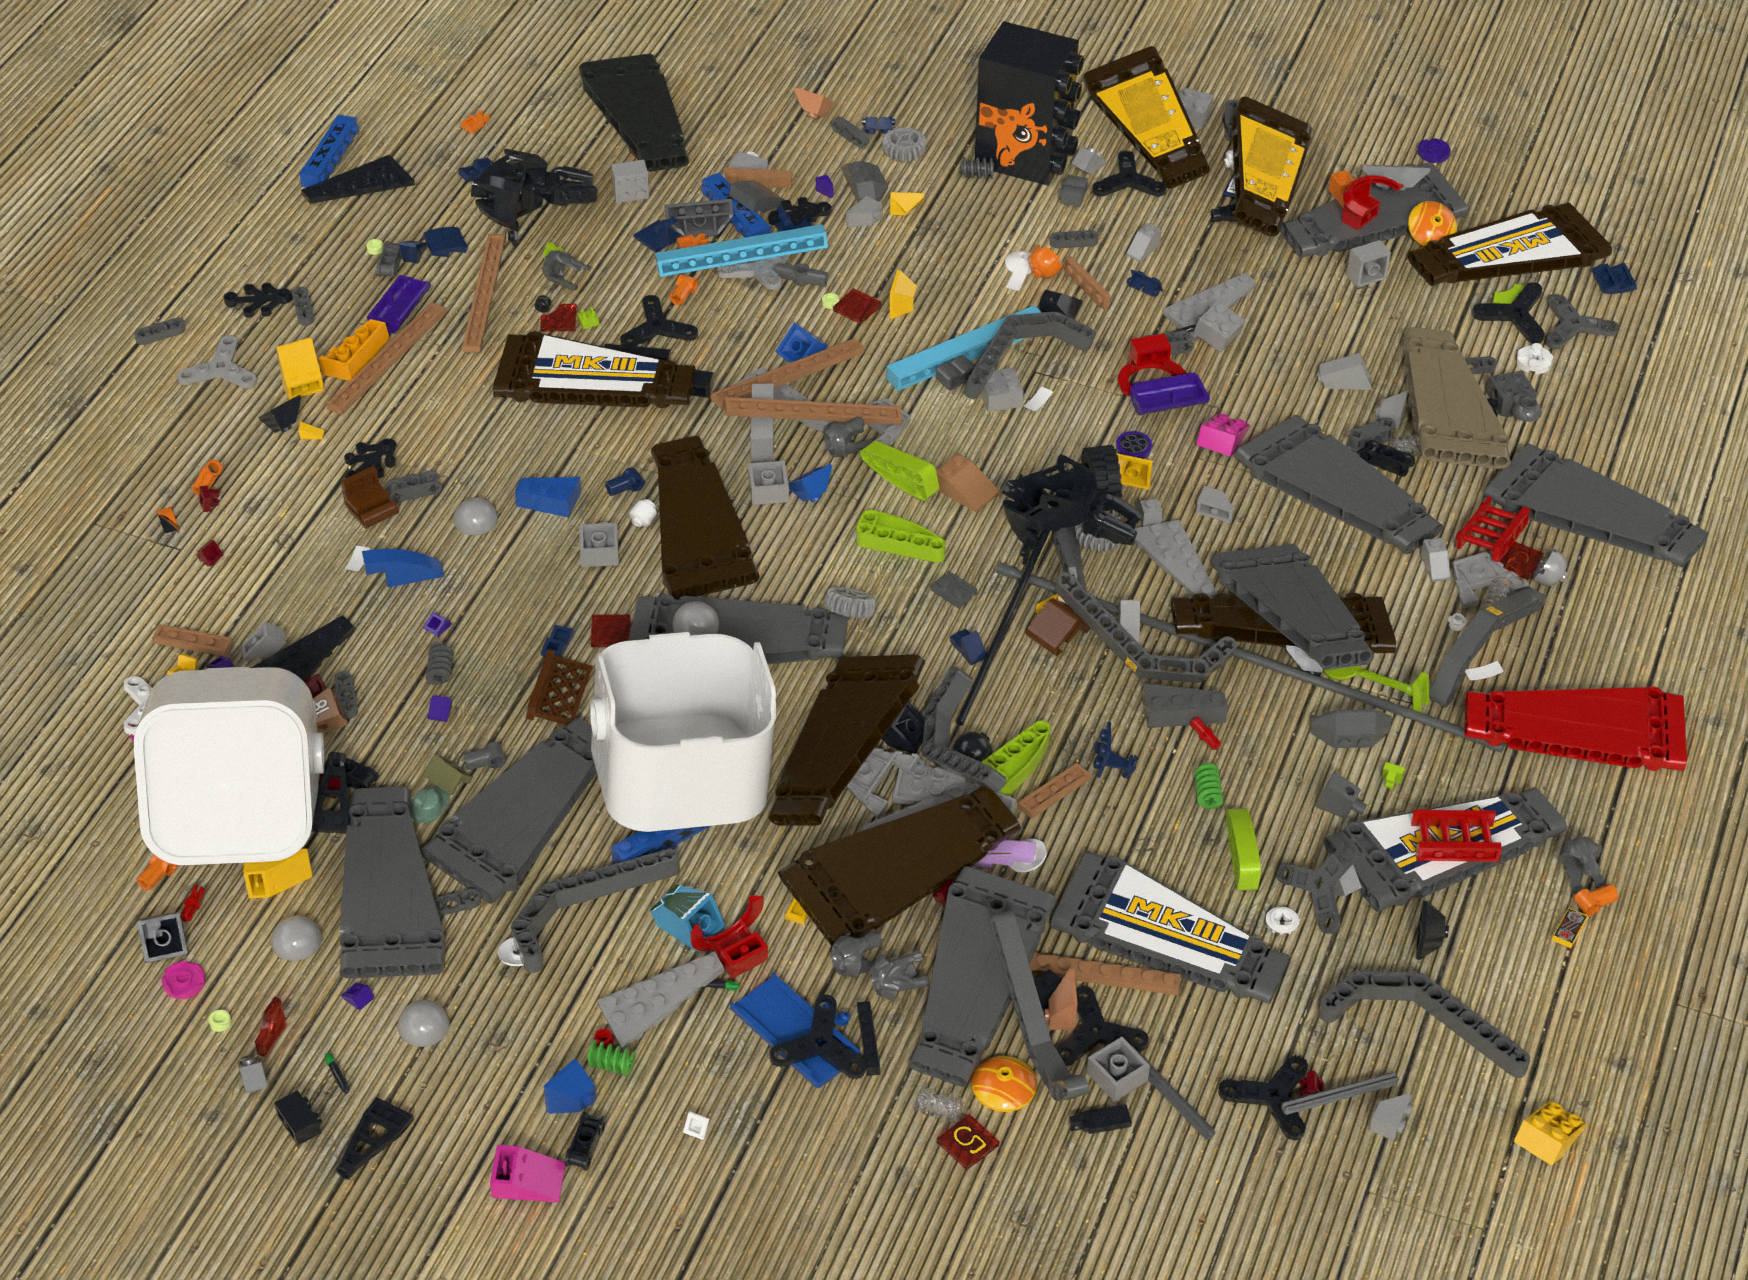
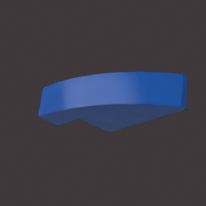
M402 549L362 551L366 575L384 572L388 587L444 577L441 561L422 553Z

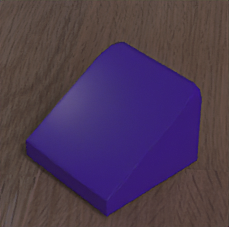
M829 176L816 177V191L829 198H833V183Z
M432 612L423 628L439 637L452 623L437 613Z
M220 656L207 664L206 667L231 668L234 665L230 658Z
M432 696L428 719L447 722L452 709L451 698Z
M360 983L353 984L341 995L345 1001L358 1010L364 1008L374 999L369 986Z

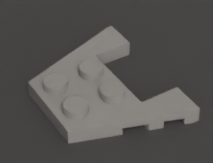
M886 398L867 404L896 406ZM901 409L903 418L901 425L866 424L882 435L874 441L892 446L911 421V416Z
M1487 552L1458 559L1452 563L1463 609L1479 604L1480 599L1473 591L1475 589L1504 581L1514 594L1528 588L1530 585L1526 581L1522 582L1517 578L1518 575L1513 571L1509 572L1503 568L1504 565L1501 562L1493 561L1492 556Z
M874 748L846 788L876 818L880 819L889 805L888 801L874 795V791L892 765L911 773L919 762L920 756L913 753L912 755H906L899 751L894 753L885 752L883 749Z

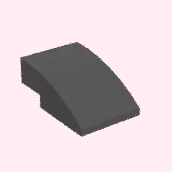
M741 181L731 184L729 196L752 212L760 210L765 213L781 206V202L784 201L782 197L756 181Z

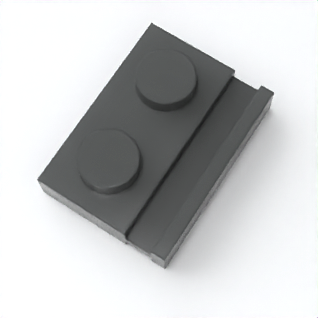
M950 571L947 572V575H943L931 584L932 592L958 609L969 602L972 596L977 595L975 587Z

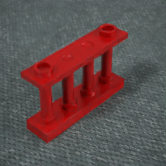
M1488 496L1484 502L1480 503L1479 509L1463 529L1457 532V549L1461 550L1464 544L1468 542L1490 549L1493 552L1492 560L1499 562L1528 525L1530 509L1523 507L1516 514L1491 506L1492 497ZM1493 514L1511 520L1512 522L1505 523L1487 517V515ZM1484 523L1505 531L1499 533L1480 527V524ZM1475 532L1496 539L1497 541H1486L1472 536V534Z
M1413 810L1411 826H1420L1422 841H1418L1415 854L1416 861L1499 862L1502 845L1501 842H1492L1490 827H1493L1496 811ZM1428 826H1440L1442 841H1430ZM1449 826L1461 827L1463 842H1451ZM1469 827H1481L1484 842H1472Z

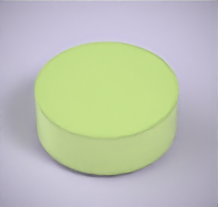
M379 239L368 241L366 244L367 252L372 255L382 253L384 249L383 242Z
M835 293L825 294L822 297V305L828 309L838 307L839 296Z
M216 1010L209 1016L211 1029L217 1032L227 1030L231 1025L230 1014L225 1010Z

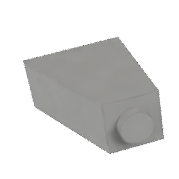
M1361 353L1319 364L1320 372H1317L1320 383L1323 382L1326 389H1372L1371 376Z
M1120 600L1118 602V623L1138 643H1140V600Z

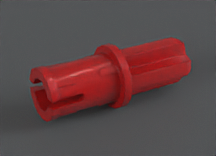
M1200 717L1194 718L1190 726L1197 732L1199 739L1204 741L1211 750H1218L1221 742L1213 734L1212 728L1207 727Z
M199 885L193 886L189 897L184 901L185 906L180 917L185 923L192 920L196 910L201 906L200 901L206 892L202 886H200L198 892Z

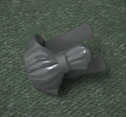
M550 251L541 267L544 276L551 282L559 283L570 290H577L578 286L564 279L565 266L567 265L576 271H581V268L590 271L591 266L579 262L576 258L570 256L569 253Z
M855 417L846 423H830L823 431L825 435L824 442L831 456L847 457L849 454L862 450L872 443L870 438L858 443L851 442L852 437L864 432L863 426L865 423L862 417Z
M1581 837L1569 840L1563 846L1558 858L1559 862L1565 865L1570 878L1572 892L1575 894L1583 889L1579 879L1582 872L1592 877L1596 888L1606 885L1600 874L1601 868L1595 860V857L1600 854L1602 848L1591 838Z
M870 932L860 938L840 936L839 939H836L832 946L830 957L833 967L839 975L856 978L859 974L870 971L869 969L876 960L866 961L862 960L863 953L867 950L880 947L882 937L879 932Z
M916 950L892 961H888L884 956L880 955L869 969L876 994L893 1001L898 991L928 986L929 980L926 975L915 978L917 975L914 965H911L914 962L919 963L922 961V953Z

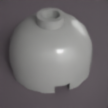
M1551 548L1546 553L1549 557H1546L1544 560L1542 559L1533 573L1532 580L1543 586H1552L1558 581L1563 582L1568 575L1566 572L1567 560L1564 555Z

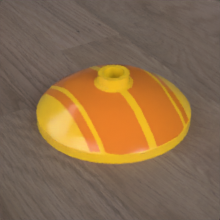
M1425 201L1415 206L1410 212L1408 228L1413 239L1425 247L1429 241H1439L1444 236L1457 233V222L1453 213L1445 205L1435 201Z
M1000 1055L988 1058L976 1067L972 1076V1091L977 1100L987 1108L999 1112H1011L1025 1107L1032 1101L1037 1090V1078L1033 1069L1023 1060L1012 1056Z

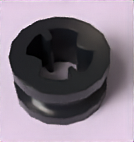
M540 295L537 297L534 307L541 313L548 312L551 300L545 295Z

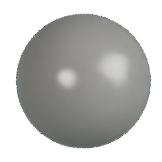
M473 497L464 500L458 505L454 512L453 522L456 529L461 533L482 535L491 531L497 525L498 514L489 501Z
M690 601L683 604L676 611L672 623L674 633L689 632L690 636L717 634L719 618L715 610L707 603Z
M301 915L289 916L281 920L274 928L271 937V946L275 954L289 961L303 960L317 952L322 943V934L318 925L310 918Z
M431 1000L412 1002L402 1011L398 1020V1032L401 1038L406 1043L418 1047L438 1043L446 1036L450 1027L449 1017L445 1009Z

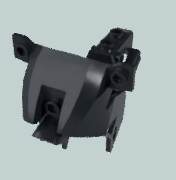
M504 149L505 156L490 165L480 175L479 179L473 180L471 197L487 198L475 200L476 207L493 222L510 228L508 240L512 243L513 247H517L518 222L516 219L541 208L543 198L550 204H558L560 206L588 204L596 202L598 192L597 188L592 184L593 174L589 173V171L563 166L555 167L551 172H548V163L539 155L511 149ZM560 176L583 181V183L575 184L566 180L560 181Z
M1063 454L1058 456L1057 465L1024 477L1020 474L1017 480L1007 481L1002 490V494L1014 500H1003V507L1011 528L1024 544L1021 551L1023 565H1026L1030 552L1038 541L1037 535L1040 531L1049 530L1057 532L1060 528L1080 525L1082 521L1083 534H1092L1095 538H1104L1115 544L1133 545L1137 536L1135 530L1136 523L1138 524L1141 520L1142 514L1139 513L1138 509L1115 494L1103 493L1096 496L1097 481L1095 472ZM1064 464H1071L1074 470H1068ZM1056 470L1059 471V473H1056V474L1051 475V476H1047V475H1046V474H1049V473L1054 472V471H1056ZM1102 504H1108V507L1129 520L1121 522L1102 512Z

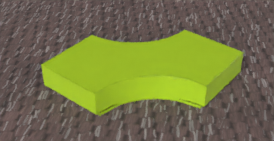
M1514 284L1508 291L1495 292L1493 303L1512 304L1525 285Z

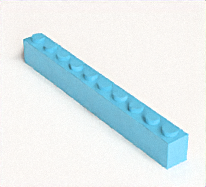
M821 224L655 253L659 276L663 277L828 248L826 231Z
M1034 305L1012 315L1042 312ZM1006 317L887 365L886 379L899 391L936 376L938 366L951 362L954 358L965 356L972 361L982 357ZM1025 338L1014 339V341L1012 342V344H1013V343H1016V342H1018V341H1020V340H1023V339H1025Z

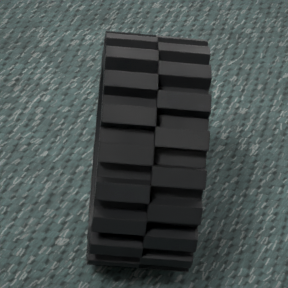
M1113 445L1083 448L1081 465L1091 469L1096 474V496L1109 493L1111 495L1115 494L1119 498L1122 497L1120 464H1118V455H1116V449H1114ZM1102 504L1103 511L1113 510L1108 507V504Z

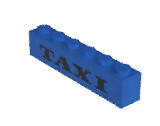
M337 115L300 172L302 187H309L327 180L330 174L333 173L342 155L346 153L348 146L352 144L353 138L359 133L357 118Z
M720 173L702 179V194L710 201L732 199L734 216L729 223L744 238L771 233V227L756 211L752 212L729 196L731 184Z
M710 826L651 832L639 831L611 847L612 861L616 864L670 849Z

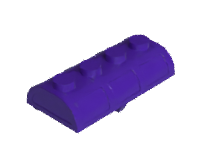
M399 275L368 314V321L372 319L385 322L388 333H396L423 296L429 291L431 283Z
M1195 372L1138 382L1130 387L1131 401L1138 415L1206 404L1210 400L1203 383Z

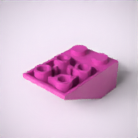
M1219 413L1201 425L1196 445L1231 456L1238 449L1251 425L1246 424V421L1242 419L1234 420L1226 414Z
M497 1145L490 1180L492 1198L559 1203L565 1162L520 1146Z

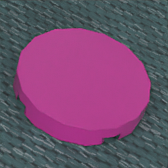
M180 961L172 964L165 970L161 981L164 991L170 997L187 999L195 996L203 989L206 978L203 968L199 964Z

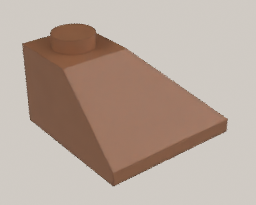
M794 88L802 109L808 113L807 116L817 119V116L823 118L834 105V102L825 96Z
M1074 969L1068 970L1049 998L1048 1008H1044L1045 1021L1049 1022V1030L1075 1029L1077 994Z

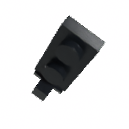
M1126 1104L1087 1110L1069 1117L1071 1131L1083 1130V1132H1088V1134L1132 1126V1120Z

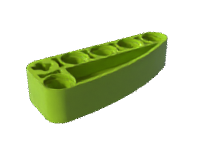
M873 441L860 451L861 458L865 463L902 491L922 501L927 500L939 491L937 472L931 463L878 441Z
M866 510L862 513L856 528V542L859 546L931 562H941L945 559V540L930 530L891 514L875 510Z
M1035 722L982 761V763L991 766L1006 777L1004 787L998 792L1009 796L1036 769L1050 742L1051 726L1048 722Z
M1247 808L1226 809V825L1236 890H1258L1261 864L1249 811Z

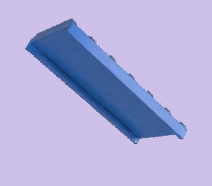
M774 973L771 974L769 980L735 1004L733 1002L730 1003V1009L771 1047L811 1034L814 1009ZM834 1028L832 1037L860 1056V1050ZM818 1040V1046L822 1047L823 1040ZM781 1051L778 1052L784 1059L786 1058L785 1054L781 1053ZM819 1056L791 1064L816 1088H821L841 1073V1071H838Z

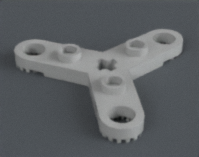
M789 255L761 259L757 263L721 266L717 268L718 276L720 278L740 279L755 277L765 288L770 290L782 287V279L774 270H776L777 263L783 264L788 261Z
M227 335L220 339L213 361L183 369L177 374L178 382L181 385L183 384V386L221 377L234 385L237 384L242 389H250L257 385L254 373L233 363L238 342L237 338L232 335Z

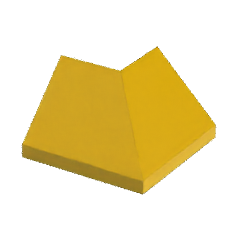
M891 192L890 215H908L924 202V193Z
M897 270L890 290V319L913 311L917 285L901 270Z
M1117 454L1122 477L1121 483L1149 490L1153 461Z

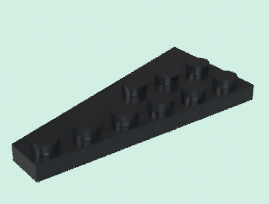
M389 154L304 188L301 192L302 196L312 204L413 186L415 183L414 179Z
M342 615L251 668H281L292 672L302 681H305L322 665L321 662L325 658H329L333 654L332 651L337 646H341L354 632V626Z

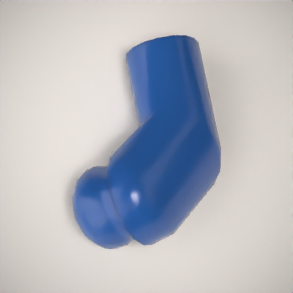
M826 1002L822 1008L830 1009L831 1005ZM844 1011L836 1012L834 1024L845 1026L850 1020V1014L848 1012L844 1013Z

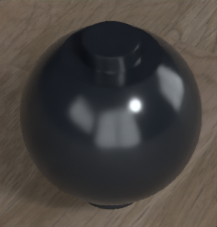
M982 732L963 733L955 740L952 750L980 762L992 755L990 739Z

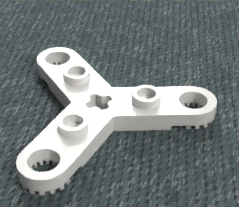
M137 676L124 680V690L139 704L123 723L124 732L129 735H135L146 701L152 690L151 686Z

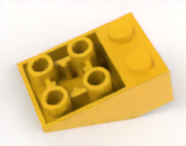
M311 337L276 347L282 384L289 400L298 395L303 397L324 391L322 376Z
M300 849L294 855L278 861L244 862L243 873L249 899L271 897L313 877L308 849Z
M1548 1101L1523 1121L1514 1142L1552 1166L1561 1159L1586 1128L1587 1124L1579 1116L1565 1111L1558 1103Z

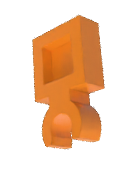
M481 110L476 116L470 115L461 122V128L474 134L484 127V123L490 120V114L484 116Z
M702 233L697 237H694L692 234L676 238L679 249L708 244V239Z

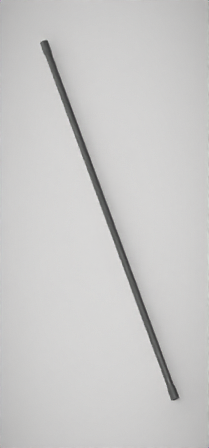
M1001 562L996 570L998 574L1018 580L1021 579L1024 572ZM1032 574L1030 575L1027 583L1056 593V583ZM1074 596V598L1081 600V597ZM1094 597L1108 612L1118 615V605ZM1140 613L1141 624L1209 648L1218 642V640L1212 638H1200L1196 634H1176L1173 624ZM1236 647L1233 653L1234 657L1470 740L1500 753L1504 749V743L1500 746H1491L1485 740L1466 738L1463 727Z

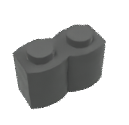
M1068 175L1067 179L1063 180L1062 188L1059 191L1061 204L1081 207L1088 187V178Z
M965 356L954 358L951 362L939 365L936 369V379L948 390H953L967 383L970 374L976 366Z

